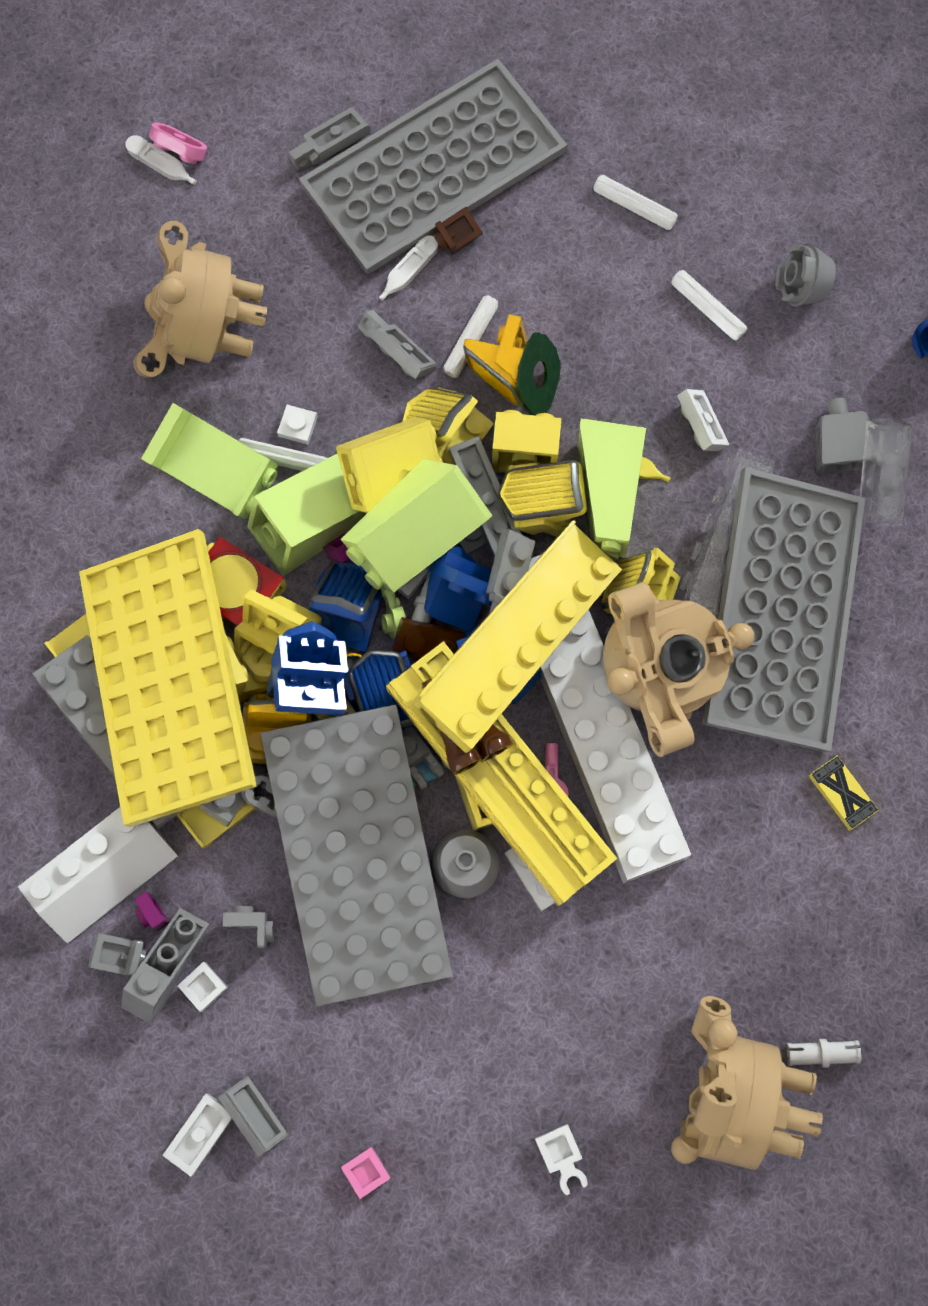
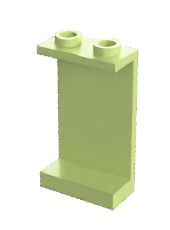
M172 403L141 458L243 519H247L250 515L254 496L263 492L265 487L269 488L273 484L277 476L276 468L279 465Z

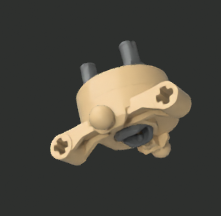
M644 582L609 594L608 604L615 622L610 624V629H606L604 632L606 641L603 651V663L608 688L626 705L642 712L650 745L659 757L693 745L694 732L687 719L691 718L692 711L700 708L722 690L728 677L730 663L734 662L733 648L743 650L752 645L755 639L752 627L741 622L734 624L727 630L723 621L718 620L705 607L690 601L658 600Z

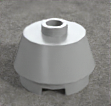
M810 243L804 245L795 244L789 247L787 251L790 255L785 265L779 264L776 273L775 286L776 290L782 291L783 297L781 300L796 307L818 303L826 299L835 281L836 268L833 259Z
M458 830L445 836L437 844L431 861L433 876L438 885L448 894L459 898H472L486 892L495 882L500 866L498 852L493 843L483 834L472 830Z

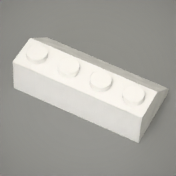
M119 807L19 885L18 888L37 914L69 944L179 856L151 821L133 827L124 826L121 807Z

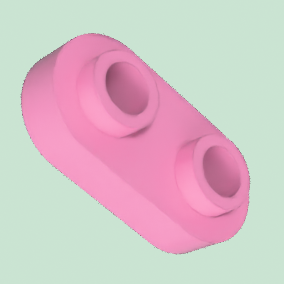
M152 123L149 138L154 141V146L162 150H172L178 153L179 158L187 163L196 164L197 161L204 160L207 146L203 142L169 125Z

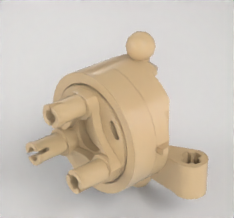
M178 221L166 222L156 234V243L165 264L163 280L153 287L152 292L144 300V306L155 322L153 337L135 356L133 360L135 372L143 378H152L159 375L164 370L167 353L172 356L177 364L184 365L185 358L210 363L214 353L222 354V351L250 358L253 349V338L226 333V328L230 322L234 323L235 320L258 325L259 327L264 326L266 318L261 316L267 315V307L239 301V299L259 304L262 299L264 285L236 279V275L231 274V258L206 251V243L199 242L190 247L189 250H186L188 243L186 227ZM170 230L176 232L175 237H179V240L173 245L168 243L169 238L164 237ZM148 355L152 356V362L157 363V367L151 368L150 372L146 371V365L141 363V360L146 359Z
M714 996L703 997L700 1001L691 1032L707 1051L706 1066L699 1067V1086L690 1094L689 1098L691 1114L681 1121L680 1136L676 1137L672 1142L671 1152L673 1157L682 1164H689L699 1156L751 1170H756L761 1165L768 1151L800 1159L804 1147L803 1135H795L784 1131L790 1129L818 1137L821 1128L809 1122L822 1125L823 1115L821 1112H813L790 1106V1102L784 1100L781 1088L811 1096L816 1087V1073L785 1066V1063H782L780 1050L775 1045L738 1037V1031L731 1021L730 1005Z

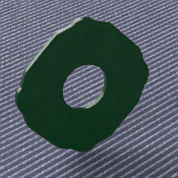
M534 332L525 345L518 366L516 382L521 403L534 416L539 413H547L551 408L561 370V362L556 347L546 334ZM541 361L544 366L545 377L543 385L540 389H537L534 384L533 374L536 364Z

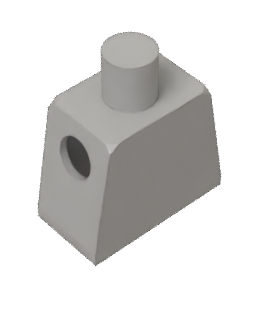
M835 398L828 401L829 415L822 416L815 426L816 475L876 468L883 458V452L867 413L864 411L848 412L845 398Z

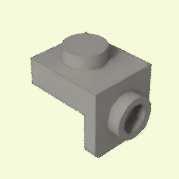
M233 906L232 912H223L222 927L227 929H257V948L268 950V942L274 941L275 924L274 921H269L267 913L253 912V906Z
M96 933L87 968L124 976H133L146 957V950L142 949L144 942Z

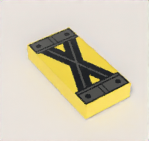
M838 756L809 775L810 779L849 831L879 811Z

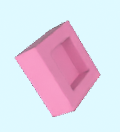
M372 1146L341 1167L359 1199L391 1179Z

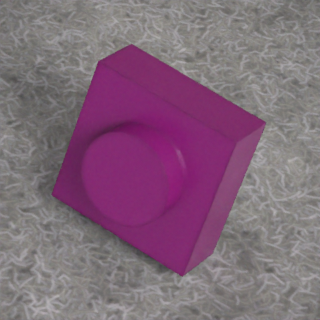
M346 533L322 547L327 557L337 563L352 561L346 554L348 548L341 540Z
M144 892L134 899L139 907L135 910V913L145 928L151 926L152 929L159 931L170 923L152 894Z

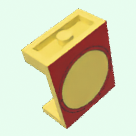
M219 537L215 544L210 543L207 546L221 616L236 625V627L243 619V596L251 589L270 599L281 596L286 590L287 584L284 577L224 538Z

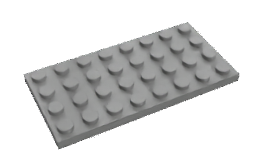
M496 59L300 177L299 183L366 275H369L414 247L422 238L437 233L435 223L438 221L442 223L464 207H467L469 212L566 153L568 145L502 62Z
M749 467L741 470L718 620L723 621L727 630L736 623L742 622L749 625L754 631L755 639L747 649L738 650L733 648L734 662L730 663L726 682L722 690L705 703L702 725L821 752H830L832 750L865 498Z
M397 705L260 733L316 1007L453 977Z

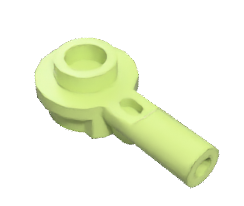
M381 588L386 604V614L381 616L382 628L385 634L389 633L390 637L394 639L401 617L406 618L403 606L400 605L399 598L395 597V592L393 593Z

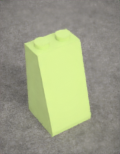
M581 418L577 447L579 461L583 470L591 540L613 561H617L619 557L625 558L629 545L646 428Z
M335 454L255 495L247 527L281 575L285 576L324 550L322 547L350 531L367 513L352 509L338 454Z
M422 459L341 540L348 548L346 551L347 556L356 565L362 566L367 572L365 578L369 584L377 590L382 588L394 593L488 521L492 514L457 465Z

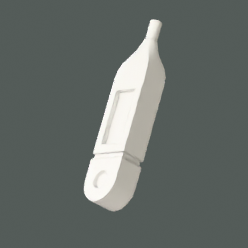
M133 135L126 140L125 146L132 157L171 180L188 181L196 185L197 180L189 176L182 163L175 157L157 148L152 143H148L147 140L140 136Z
M427 235L419 240L415 247L389 273L385 290L379 296L381 301L388 295L403 290L428 264V261L436 255L438 243L433 236Z

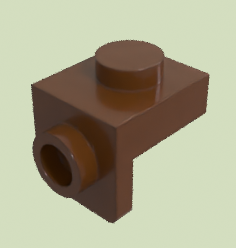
M464 207L442 223L441 221L435 223L437 233L433 236L443 251L448 248L453 255L482 236L483 232L467 207Z

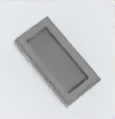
M249 1076L218 1097L258 1157L288 1136V1133Z

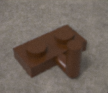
M401 617L392 644V650L397 653L406 651L407 655L417 657L416 663L443 641L454 654L458 650L456 641L464 639L466 636L462 631Z

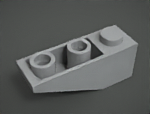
M179 908L124 987L121 1008L152 1024L169 999L208 929L209 923Z

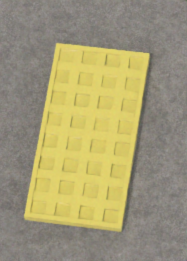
M197 529L79 571L124 826L133 827L257 787L205 534Z

